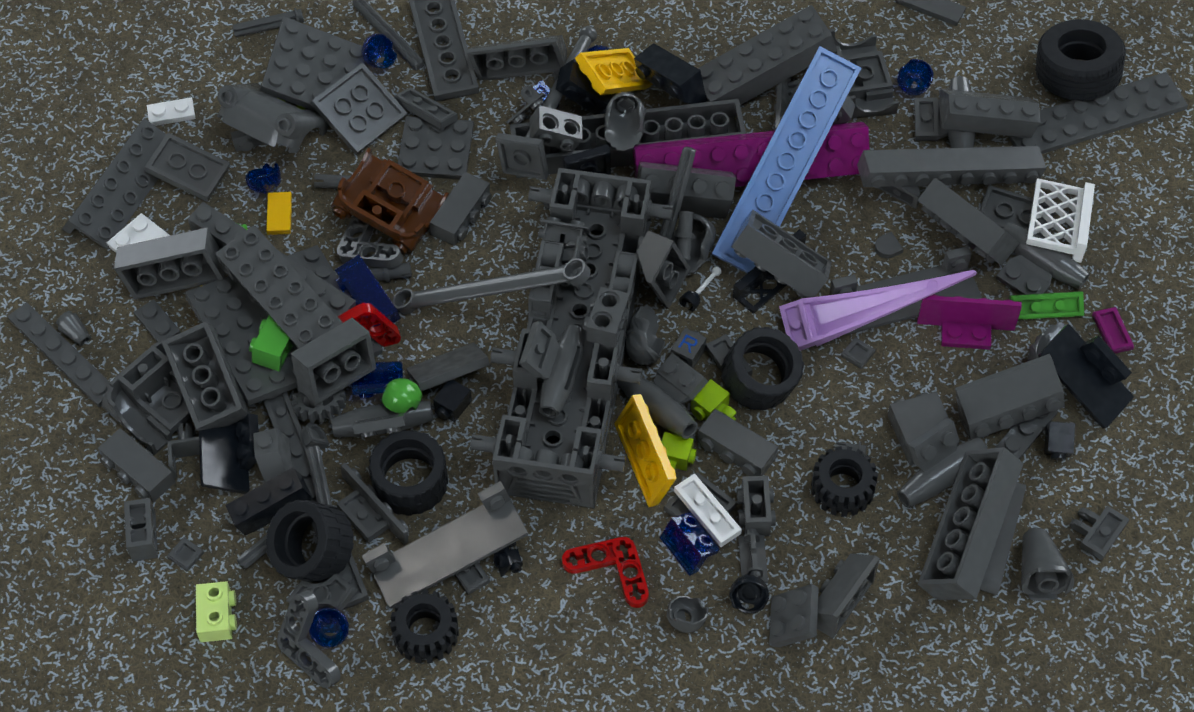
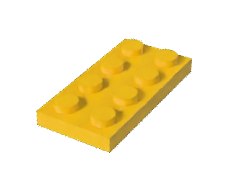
M629 48L581 52L575 57L579 64V69L589 78L593 89L600 95L645 90L653 85L637 75L634 61L635 56Z
M641 394L632 395L614 425L648 507L659 505L677 478L675 469L671 466L666 448L663 446L658 435L657 427L651 419L648 406L645 404Z

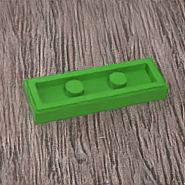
M1083 291L1009 295V300L1022 303L1018 320L1084 316Z

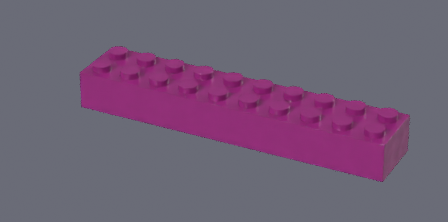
M864 122L832 125L804 180L859 174L857 164L863 150H870L869 127ZM775 131L636 145L633 147L635 178H637L639 162L678 166L683 148L691 147L696 150L692 164L693 168L729 171L736 177L735 187L747 186Z

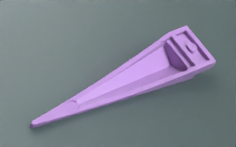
M970 270L889 287L802 298L779 306L786 334L795 341L799 350H803L815 345L818 347L973 277L977 272Z

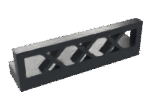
M799 229L792 236L805 244L806 234ZM755 266L734 284L733 298L754 314L786 287L787 284L783 285L777 281V286L774 289H763V282L765 280L776 279L768 271H761ZM749 294H760V301L753 306L745 297Z

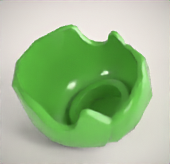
M397 378L386 385L381 401L390 411L401 414L406 413L411 407L416 410L423 396L416 383L406 378Z

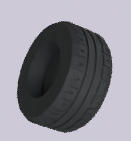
M1075 19L1058 23L1048 29L1038 42L1035 70L1037 78L1048 91L1061 98L1087 101L1103 97L1113 91L1122 79L1126 56L1125 44L1113 29L1100 22Z

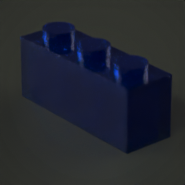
M360 255L335 269L338 276L335 279L342 292L348 291L351 298L356 300V305L370 303L393 323L401 319L398 310Z

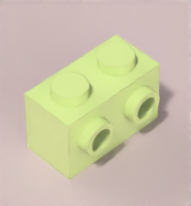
M228 581L196 584V633L200 642L232 639V630H237L236 615L232 614V606H236L235 590L231 591Z

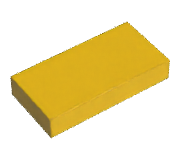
M268 193L267 235L291 234L292 193Z

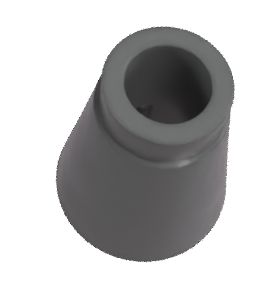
M67 311L57 319L58 330L79 344V346H83L84 341L88 342L91 340V336L76 313Z

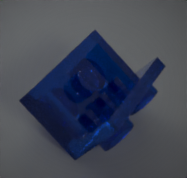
M375 362L377 369L352 383L353 395H359L360 398L373 397L374 394L383 393L390 381L403 378L402 362Z

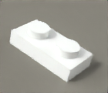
M192 97L147 105L149 122L155 126L196 119Z

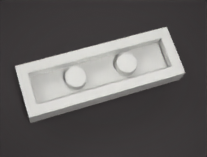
M695 473L674 486L676 495L720 547L741 534L742 529Z

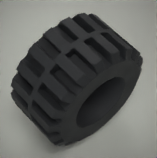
M842 446L836 447L835 451L829 449L826 451V455L822 454L818 458V462L815 463L811 483L812 495H815V502L817 504L822 502L821 509L826 511L830 508L831 514L835 516L837 512H841V517H847L848 512H851L852 516L857 515L859 509L863 512L867 508V504H871L878 478V472H875V464L870 463L871 458L868 455L863 456V451L859 449L853 451V447L847 446V449H842ZM838 474H846L853 477L858 484L854 487L843 488L836 485L831 480V477Z
M422 590V594H417V591L411 592L412 597L408 598L405 595L401 598L402 604L397 603L394 607L395 612L391 613L390 625L395 646L397 645L400 654L405 653V658L410 661L412 657H415V662L420 664L422 659H426L427 664L433 663L432 658L437 657L438 661L443 659V652H446L448 655L452 652L451 645L456 646L457 636H459L455 608L452 603L449 604L447 597L443 596L440 598L439 592L433 591L432 594H429L428 590ZM421 618H433L440 623L434 632L427 635H418L410 630L412 624Z

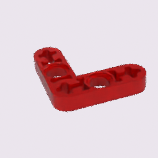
M361 303L337 316L342 323L351 318L355 319L383 347L398 344L401 341L398 327L370 303Z
M618 537L571 548L563 553L562 566L565 571L571 574L616 565L627 604L634 608H640L648 602V587L635 543L630 538ZM620 545H625L626 548H629V560L624 561L623 552L618 551L620 550ZM595 551H603L606 557L602 561H596L591 555ZM583 553H587V560L589 563L585 564ZM574 556L578 560L576 566L569 562L570 557ZM628 567H632L637 570L638 574L633 578H628L624 576L623 571ZM637 583L638 593L642 594L640 600H636L632 596L633 584Z

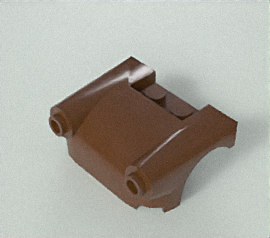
M368 147L353 175L348 180L344 177L340 180L338 193L331 207L333 214L338 218L344 220L345 218H351L353 215L393 238V244L397 245L401 253L405 255L406 252L409 254L413 252L428 231L430 221L449 196V193L446 192L444 196L434 191L433 186L425 179L390 159L382 161L373 156L372 149Z

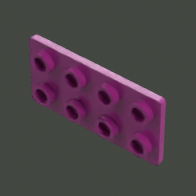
M933 294L921 300L917 324L941 326V346L990 350L991 329L1015 331L1022 303L1012 300L972 299L961 296L944 297Z

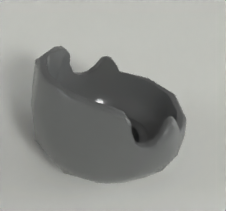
M676 596L668 604L667 619L676 630L682 633H692L704 625L709 608L702 606L700 598ZM685 612L689 614L690 622L686 621Z

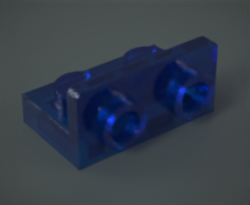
M690 512L671 518L659 537L689 576L699 571L707 557L717 554L720 550Z

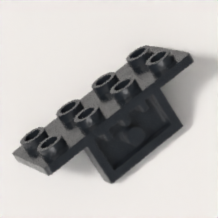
M1068 324L1061 329L1038 355V357L1047 354L1051 355L1060 382L1103 429L1107 428L1134 398L1132 393L1121 382L1127 379L1132 372L1099 335L1085 342Z
M248 413L244 419L232 425L199 430L200 481L202 487L246 494L250 491L249 470L257 462L254 452L253 433L259 432L258 415Z

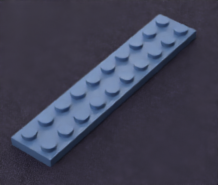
M819 46L711 255L746 273L755 267L753 261L747 257L742 258L735 253L732 248L734 238L752 209L780 227L861 67Z

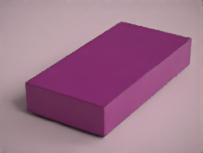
M1116 307L1093 312L1092 316L1104 342L1115 354L1134 349V344Z

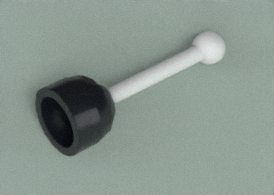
M714 267L712 274L695 292H685L679 298L680 305L685 307L687 302L691 303L693 306L688 310L693 312L700 304L699 294L715 276L721 274V268Z

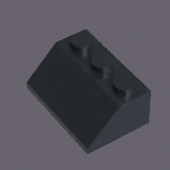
M654 43L634 58L636 73L641 79L649 81L656 88H661L669 93L671 97L677 98L684 103L707 102L700 69Z

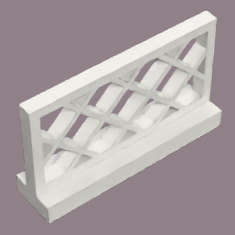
M1037 178L1026 244L1073 254L1072 259L1081 263L1088 243L1095 184L1085 182L1084 188ZM1040 188L1049 189L1052 193L1046 194ZM1065 194L1077 195V197L1069 199ZM1058 197L1062 203L1056 204L1052 199ZM1045 202L1049 208L1043 209L1039 204ZM1068 207L1073 213L1067 214L1063 209ZM1056 212L1061 218L1054 219L1050 214ZM1043 217L1048 223L1042 225L1037 219ZM1066 222L1071 228L1065 230L1060 224ZM1053 227L1058 233L1052 235L1047 229ZM1041 233L1045 238H1036L1033 235ZM1065 238L1070 245L1060 243L1058 240Z

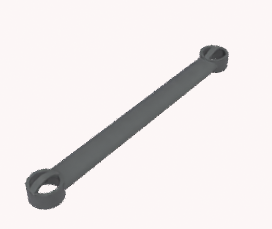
M575 258L567 262L566 265L415 292L409 288H404L394 295L392 304L401 314L407 315L419 307L566 282L573 286H579L588 280L591 273L590 268L582 259ZM583 267L578 275L572 274L577 268ZM411 297L408 303L403 305L402 302L406 298Z

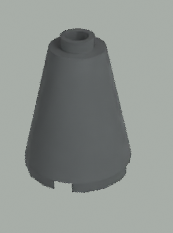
M1038 527L1031 528L1023 535L1022 592L1024 595L1026 593L1029 599L1033 601L1058 599L1057 594L1065 591L1066 595L1073 588V573L1047 530Z

